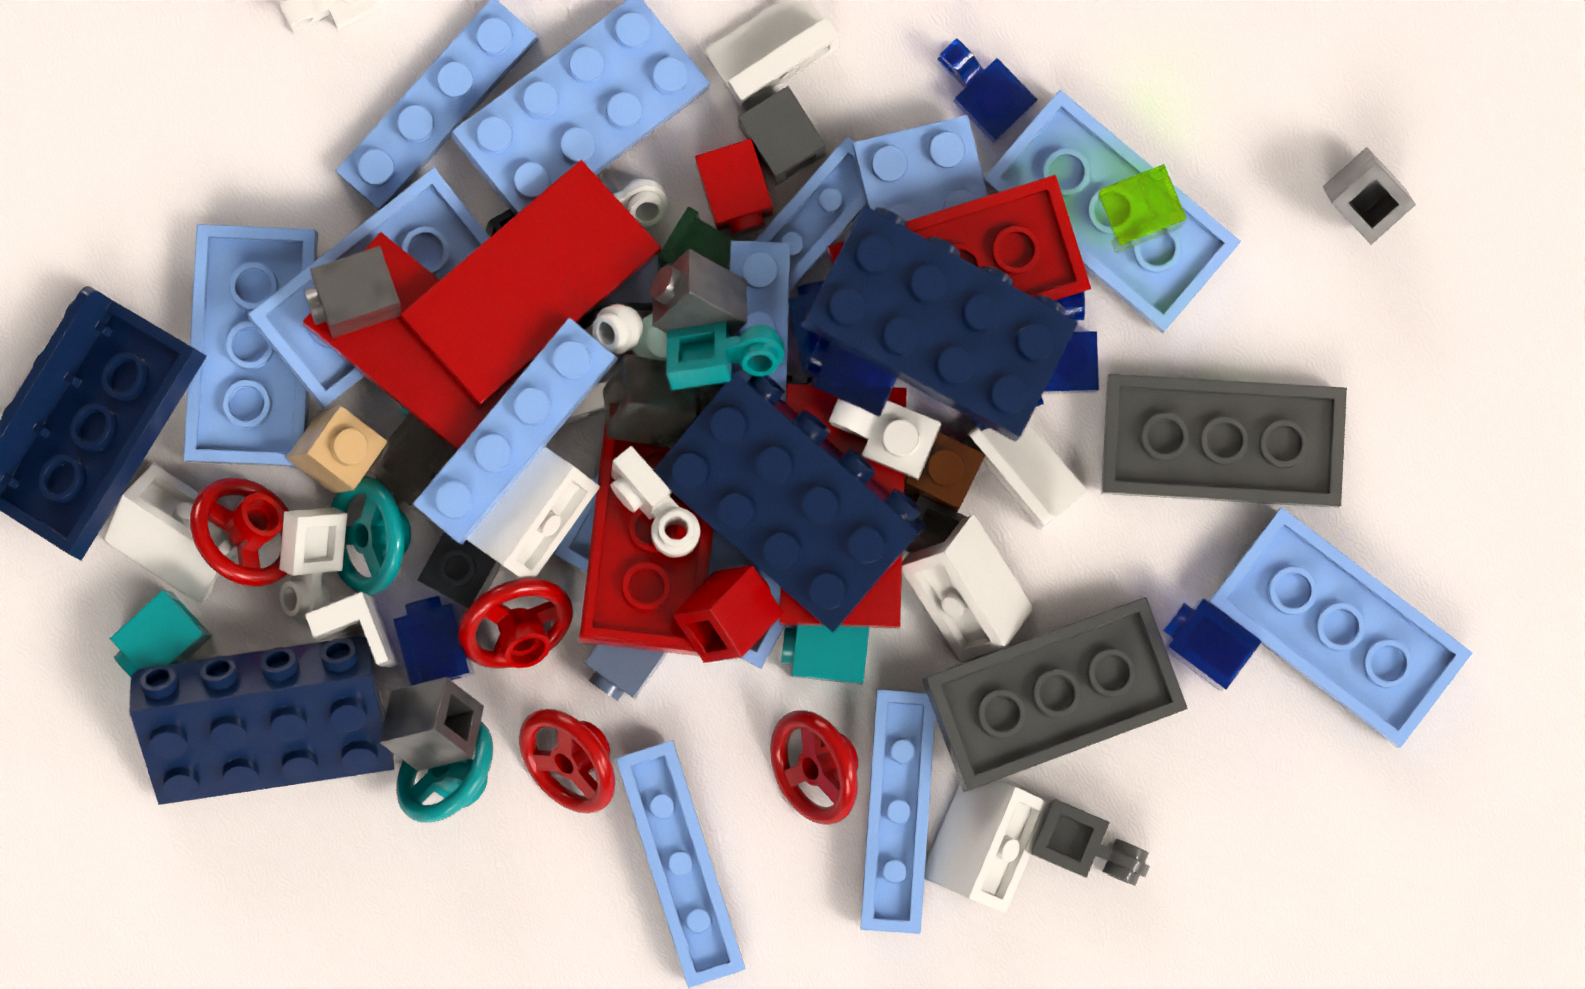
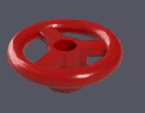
M242 478L220 479L201 490L191 508L190 530L197 550L213 570L232 582L253 587L273 584L288 574L279 570L280 554L276 561L267 567L261 568L258 550L265 543L271 541L279 532L282 541L284 512L289 511V509L276 494L259 483ZM236 495L246 497L232 511L216 502L225 496ZM208 520L227 532L230 541L237 547L239 565L228 559L215 545L209 532Z
M524 578L498 585L477 598L465 612L458 629L460 648L471 661L484 667L496 669L531 667L541 662L548 655L549 651L566 635L573 617L571 599L559 585L544 579ZM526 596L542 597L549 600V602L528 610L525 608L510 609L503 605L504 602ZM484 617L497 624L500 632L493 650L484 648L476 639L477 628ZM553 620L552 624L545 631L542 624Z
M555 709L537 710L526 717L519 732V748L524 764L537 785L552 800L571 811L588 814L604 809L612 800L615 792V773L609 758L610 746L602 731L588 721H579L573 716ZM543 727L557 729V746L552 751L538 750L537 733ZM593 770L596 772L597 782L590 775ZM549 771H557L563 777L571 779L584 795L567 789Z
M796 710L784 715L776 724L770 742L772 769L780 790L790 805L806 819L822 825H830L842 821L851 812L858 791V756L853 744L819 714L807 710ZM801 728L803 753L798 758V765L790 767L788 758L789 738L794 730ZM806 781L812 786L818 785L834 804L829 807H823L814 803L804 794L798 784Z

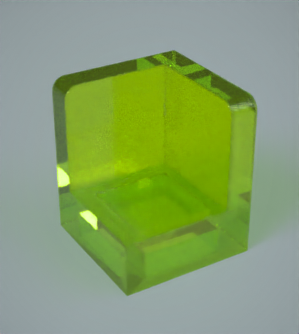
M1165 164L1104 187L1098 193L1099 200L1114 234L1111 244L1115 253L1180 229L1187 220Z

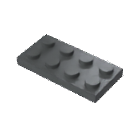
M1109 374L1107 376L1101 494L1339 508L1341 507L1347 388Z
M1147 597L922 679L963 792L1188 709Z

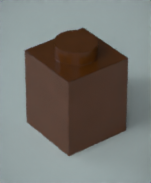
M938 432L919 480L908 476L904 489L917 495H922L958 512L983 462L985 454Z

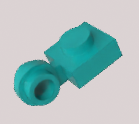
M726 321L667 330L666 374L672 390L731 381L732 363H739L744 371L750 375L766 376L773 373L784 359V342L773 328L766 325L750 326L741 336L731 337Z

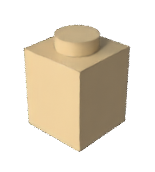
M340 405L320 410L286 459L330 493L334 494L354 490L388 441Z

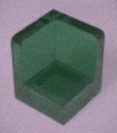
M688 206L658 255L659 265L661 268L668 265L671 266L687 250L691 249L727 269L730 265L731 241L736 240L700 220L699 212Z

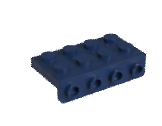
M864 206L850 228L851 231L801 326L1016 442L1029 422L1078 322L1066 316V309L1057 301L1043 295H1034L1032 297L1013 287V280L1004 272L990 266L978 268L960 258V251L951 243L937 237L925 239L906 228L907 222L896 213L884 208L872 210Z
M87 286L81 289L75 300L67 307L64 318L44 350L35 359L33 368L12 402L7 405L0 420V511L62 551L82 561L207 356L94 288Z
M744 370L734 372L731 376V381L724 384L653 471L673 494L833 633L843 624L912 541L925 530V524L917 518L922 513V510L900 490L894 488L889 493L872 479L876 470L857 452L848 449L843 453L826 439L831 432L815 415L805 409H802L798 414L780 399L785 394V391L770 376H753Z
M364 636L337 638L323 642L277 647L269 650L217 656L169 665H157L139 669L131 676L129 713L158 805L395 770L394 753L379 743L385 715L373 671L372 651L367 638Z

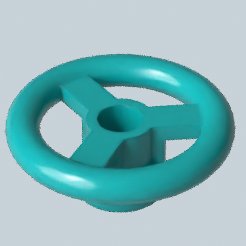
M363 476L354 490L336 493L330 508L334 507L347 513L352 500L357 495H366L361 518L356 519L353 526H346L342 571H337L343 582L355 592L374 595L388 588L396 578L401 567L403 554L406 553L410 545L411 529L406 515L399 510L389 490L378 480ZM346 545H353L359 553L363 554L372 577H365L357 571L349 557Z
M482 721L475 745L474 760L467 759L429 768L428 772L416 784L415 779L418 771L403 760L397 777L396 794L400 808L409 818L421 823L438 822L454 815L462 808L472 805L479 799L486 788L487 774L493 758L491 733ZM434 791L444 798L435 804H422Z

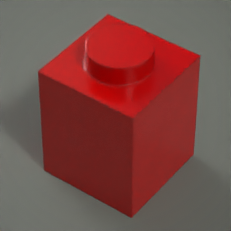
M750 138L696 155V167L717 232L730 229L732 236H739L764 227L765 222L763 218L773 215V204L752 139Z
M753 565L714 571L672 616L702 661L708 663L742 658L784 612L772 596L766 580L757 573Z

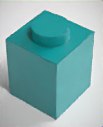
M162 590L109 639L120 650L114 656V659L131 677L139 669L185 662L212 635L173 592Z
M797 625V629L785 627L781 663L793 664L792 677L863 685L869 628L839 627L832 633L826 626Z

